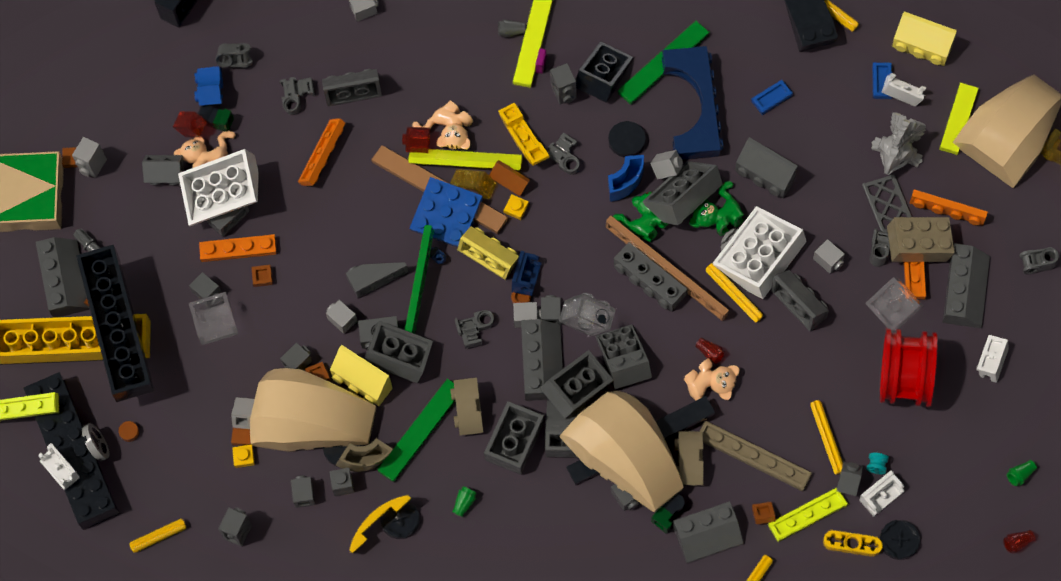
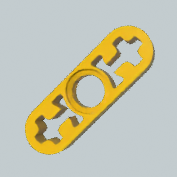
M831 530L825 534L823 539L824 546L832 551L873 557L877 556L882 549L881 540L874 536ZM834 536L835 540L841 541L842 537H845L843 547L840 546L841 542H835L834 545H831V542L827 539ZM851 538L856 539L858 547H848L847 540ZM862 540H865L864 545H870L871 542H874L875 546L878 547L874 551H871L869 546H864L863 550L860 549Z

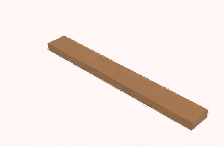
M382 145L372 158V163L423 192L430 177L445 182L416 164L408 163L407 159ZM481 202L474 221L498 234L507 222L508 217Z
M610 215L606 220V228L625 244L630 242L685 286L687 293L721 321L726 319L729 312L726 307Z

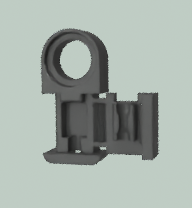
M291 77L289 81L286 79L280 80L281 85L284 86L285 97H282V104L287 114L295 115L300 112L301 101L299 95L302 96V94L308 93L312 97L315 96L312 78L297 81L295 77ZM290 102L297 103L294 109L290 110L287 108Z
M563 133L556 143L549 145L547 153L552 160L559 164L558 166L567 174H576L580 169V163L577 157L570 154L571 151L569 149L572 145L577 146L578 143ZM575 161L577 165L574 169L570 170L566 167L567 162Z
M488 310L475 312L474 317L460 321L455 318L457 332L463 338L465 349L482 345V340L478 339L477 334L480 331L490 329L494 324L493 314ZM486 315L491 318V321L488 324H482L480 318Z

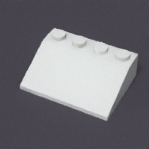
M246 149L178 173L189 226L258 202V168L254 154Z
M756 206L715 259L713 265L745 290L764 299L772 288L773 277L785 271L806 243L804 231Z

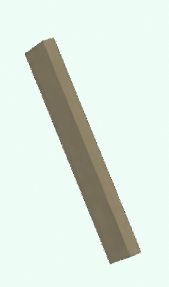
M707 421L704 422L700 430L703 435V443L802 492L812 474Z

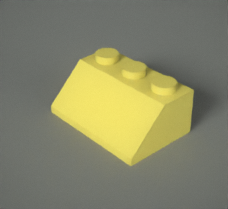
M903 12L892 47L900 52L913 54L916 58H924L933 64L944 66L957 30Z
M470 226L460 238L457 250L506 280L519 259L517 252L511 248H505L497 239L484 235L485 233L481 229Z
M343 345L340 346L330 368L333 376L332 379L340 385L342 383L347 385L348 390L355 395L359 393L364 396L363 399L380 406L392 390L389 375Z

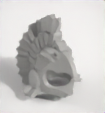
M892 112V120L890 121L892 135L888 137L883 136L882 139L876 137L872 141L871 147L872 150L880 152L884 173L888 175L902 168L907 163L918 167L919 163L922 162V155L917 153V149L912 146V143L920 140L921 136L924 135L923 132L926 131L925 128H927L924 123L912 118L907 120L906 116Z

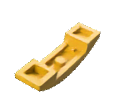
M515 103L498 110L516 145L533 166L550 158L541 142H538L524 121L523 115Z
M401 496L390 500L373 511L357 530L350 546L351 553H354L368 540L363 533L390 507L398 512L411 500L410 496Z

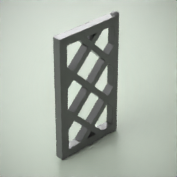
M894 174L862 184L882 232L888 233L887 229L883 227L882 219L889 222L893 220L885 215L888 207L899 211L896 217H900L901 213L907 217H912ZM892 180L895 187L894 190L884 187L885 182ZM874 186L879 188L875 196L870 195L868 187ZM881 190L891 194L888 202L877 198ZM894 195L899 197L902 204L901 208L891 204ZM875 201L885 205L882 214L877 212L874 205Z

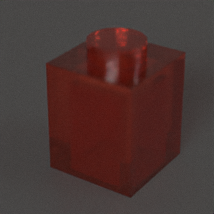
M180 111L173 128L184 137H200L207 121L195 111Z
M407 127L406 134L402 136V145H406V152L428 153L430 128Z

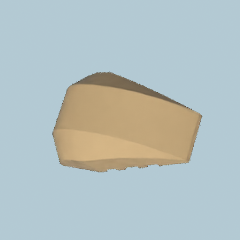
M1036 75L1029 76L981 105L959 132L953 143L966 155L1014 188L1035 163L1061 106V93Z
M273 369L268 371L258 383L250 417V442L254 447L288 452L298 449L312 450L320 447L348 446L349 443L352 445L369 444L377 407L350 391L301 369Z
M620 391L607 392L582 411L560 435L564 443L591 470L595 469L600 473V476L618 485L619 489L633 495L632 498L653 512L683 489V484L671 452L654 418L639 400L628 393Z

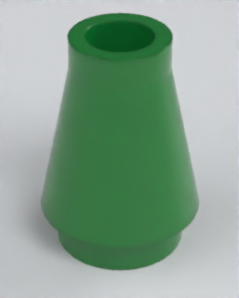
M1032 460L1010 468L1007 478L1014 486L1022 485L1037 470V466Z
M463 486L458 491L452 512L463 517L464 513L476 500L475 496L477 493Z

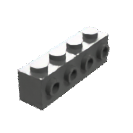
M630 242L614 257V268L620 274L624 273L627 275L632 284L642 287L647 296L658 300V304L662 308H668L672 312L687 296V288Z

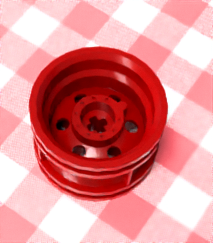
M886 328L881 368L880 403H884L885 399H890V404H894L896 398L914 399L916 406H920L921 402L925 403L926 407L931 406L937 360L936 332H932L931 336H927V332L922 331L921 336L916 338L902 336L901 329H896V333H892L891 328Z

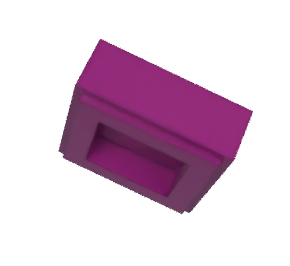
M539 48L535 64L536 73L542 74L544 72L547 60L546 49Z

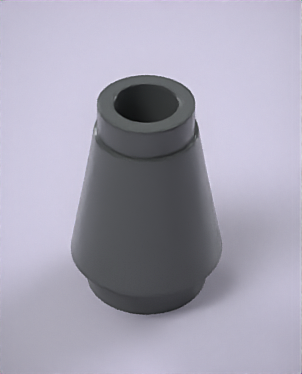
M506 19L498 22L499 36L508 37L525 33L524 22Z

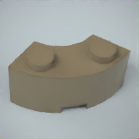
M477 378L454 380L451 398L456 400L457 416H454L455 428H459L460 435L483 433Z
M679 431V439H675V451L679 453V466L676 467L683 485H703L702 432Z
M377 438L366 446H355L349 443L336 466L342 469L349 468L353 472L367 471L380 465L393 449Z

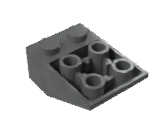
M632 324L596 335L608 374L613 379L612 384L615 389L652 378L648 358Z
M547 400L546 457H577L560 438V435L586 409V403L564 419L551 401Z

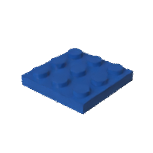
M430 177L409 229L423 235L424 226L431 225L434 229L433 239L458 247L462 235L470 226L472 227L483 196Z

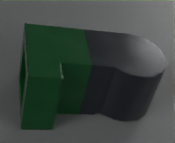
M201 105L196 120L203 125L226 132L230 130L234 117L231 110H221L208 105Z
M676 494L651 517V522L667 534L672 528L670 521L684 509V498Z

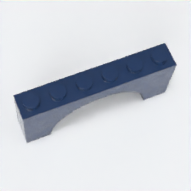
M707 46L663 50L661 57L663 74L675 75L686 80L697 92L701 103V116L695 126L684 134L673 136V150L677 151L682 160L719 157L720 150H723V140L719 139L718 134L721 132V124L716 118V115H719L718 104L714 103L716 87H712L714 71L710 70L709 65L712 64L711 53H708Z

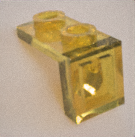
M1054 129L1044 144L1041 154L1046 159L1055 161L1061 166V151L1057 149L1061 143L1059 139L1061 131Z
M457 169L450 184L460 188L474 189L484 199H490L497 184L485 171Z

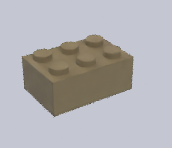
M894 217L887 226L892 262H947L954 254L949 217Z

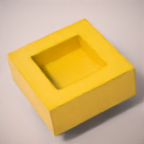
M511 194L504 208V213L521 220L529 205V201Z
M252 444L232 447L235 468L255 465Z

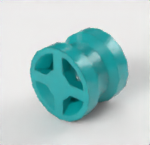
M870 453V463L867 465L866 470L874 474H886L887 468L885 465L889 457L882 453Z

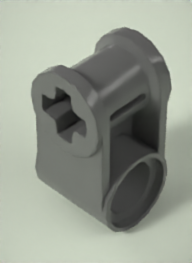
M247 43L221 44L215 61L221 67H248L252 64V58L249 54L251 50L250 45Z
M874 228L869 259L873 266L881 267L886 263L889 254V238L887 232L878 231L877 228ZM875 254H882L883 257H877Z
M1048 247L1020 253V259L1023 260L1024 264L1023 273L1034 274L1054 269L1059 258L1058 251ZM1049 256L1053 261H1047L1044 257Z

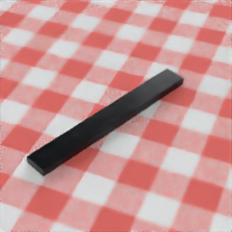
M704 396L655 422L666 440L679 433V431H683L713 416L715 411L707 397ZM581 460L566 467L575 485L599 474L595 469L591 470Z

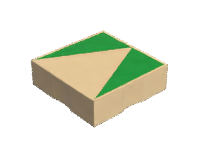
M59 152L0 154V232H11L21 229H61V189L63 186L64 168L62 166V156Z

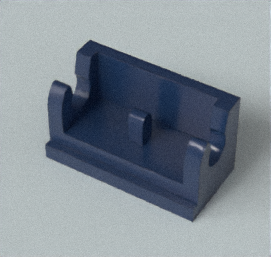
M525 251L520 252L512 279V292L529 296L533 295L541 263L538 262L539 256L525 253Z

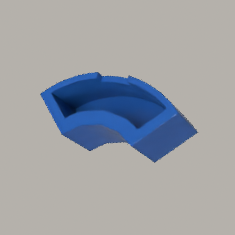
M221 66L197 69L195 82L198 86L197 91L194 92L195 101L199 102V106L222 103L223 94L221 95L220 88H223Z
M644 155L625 156L622 168L615 174L608 175L610 202L625 198L637 188L643 176Z

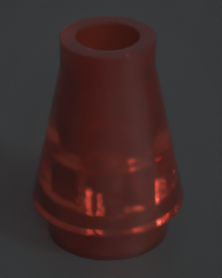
M700 338L695 345L714 364H718L724 357L725 352L722 350V347L704 338Z
M1031 530L1012 533L1003 539V543L1009 553H1017L1029 543L1035 541V536Z

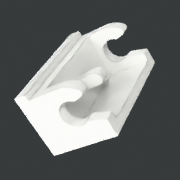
M891 73L888 75L882 93L915 107L924 99L922 93L926 87L921 86L917 88L894 78L896 74Z
M988 335L977 366L980 377L984 378L987 375L992 382L997 383L1009 349L1007 339Z
M51 443L47 446V453L39 454L40 462L59 485L66 490L80 477Z
M890 471L861 495L859 501L875 516L904 492L902 489L904 486L894 473Z

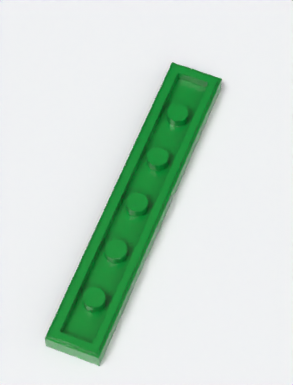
M695 21L664 50L696 47L709 35V31ZM662 51L618 90V94L630 105L665 75L663 74Z
M431 225L424 226L405 331L413 334L416 332L434 236V229Z
M446 379L377 471L393 483L456 400L451 398V389L454 388L452 381Z

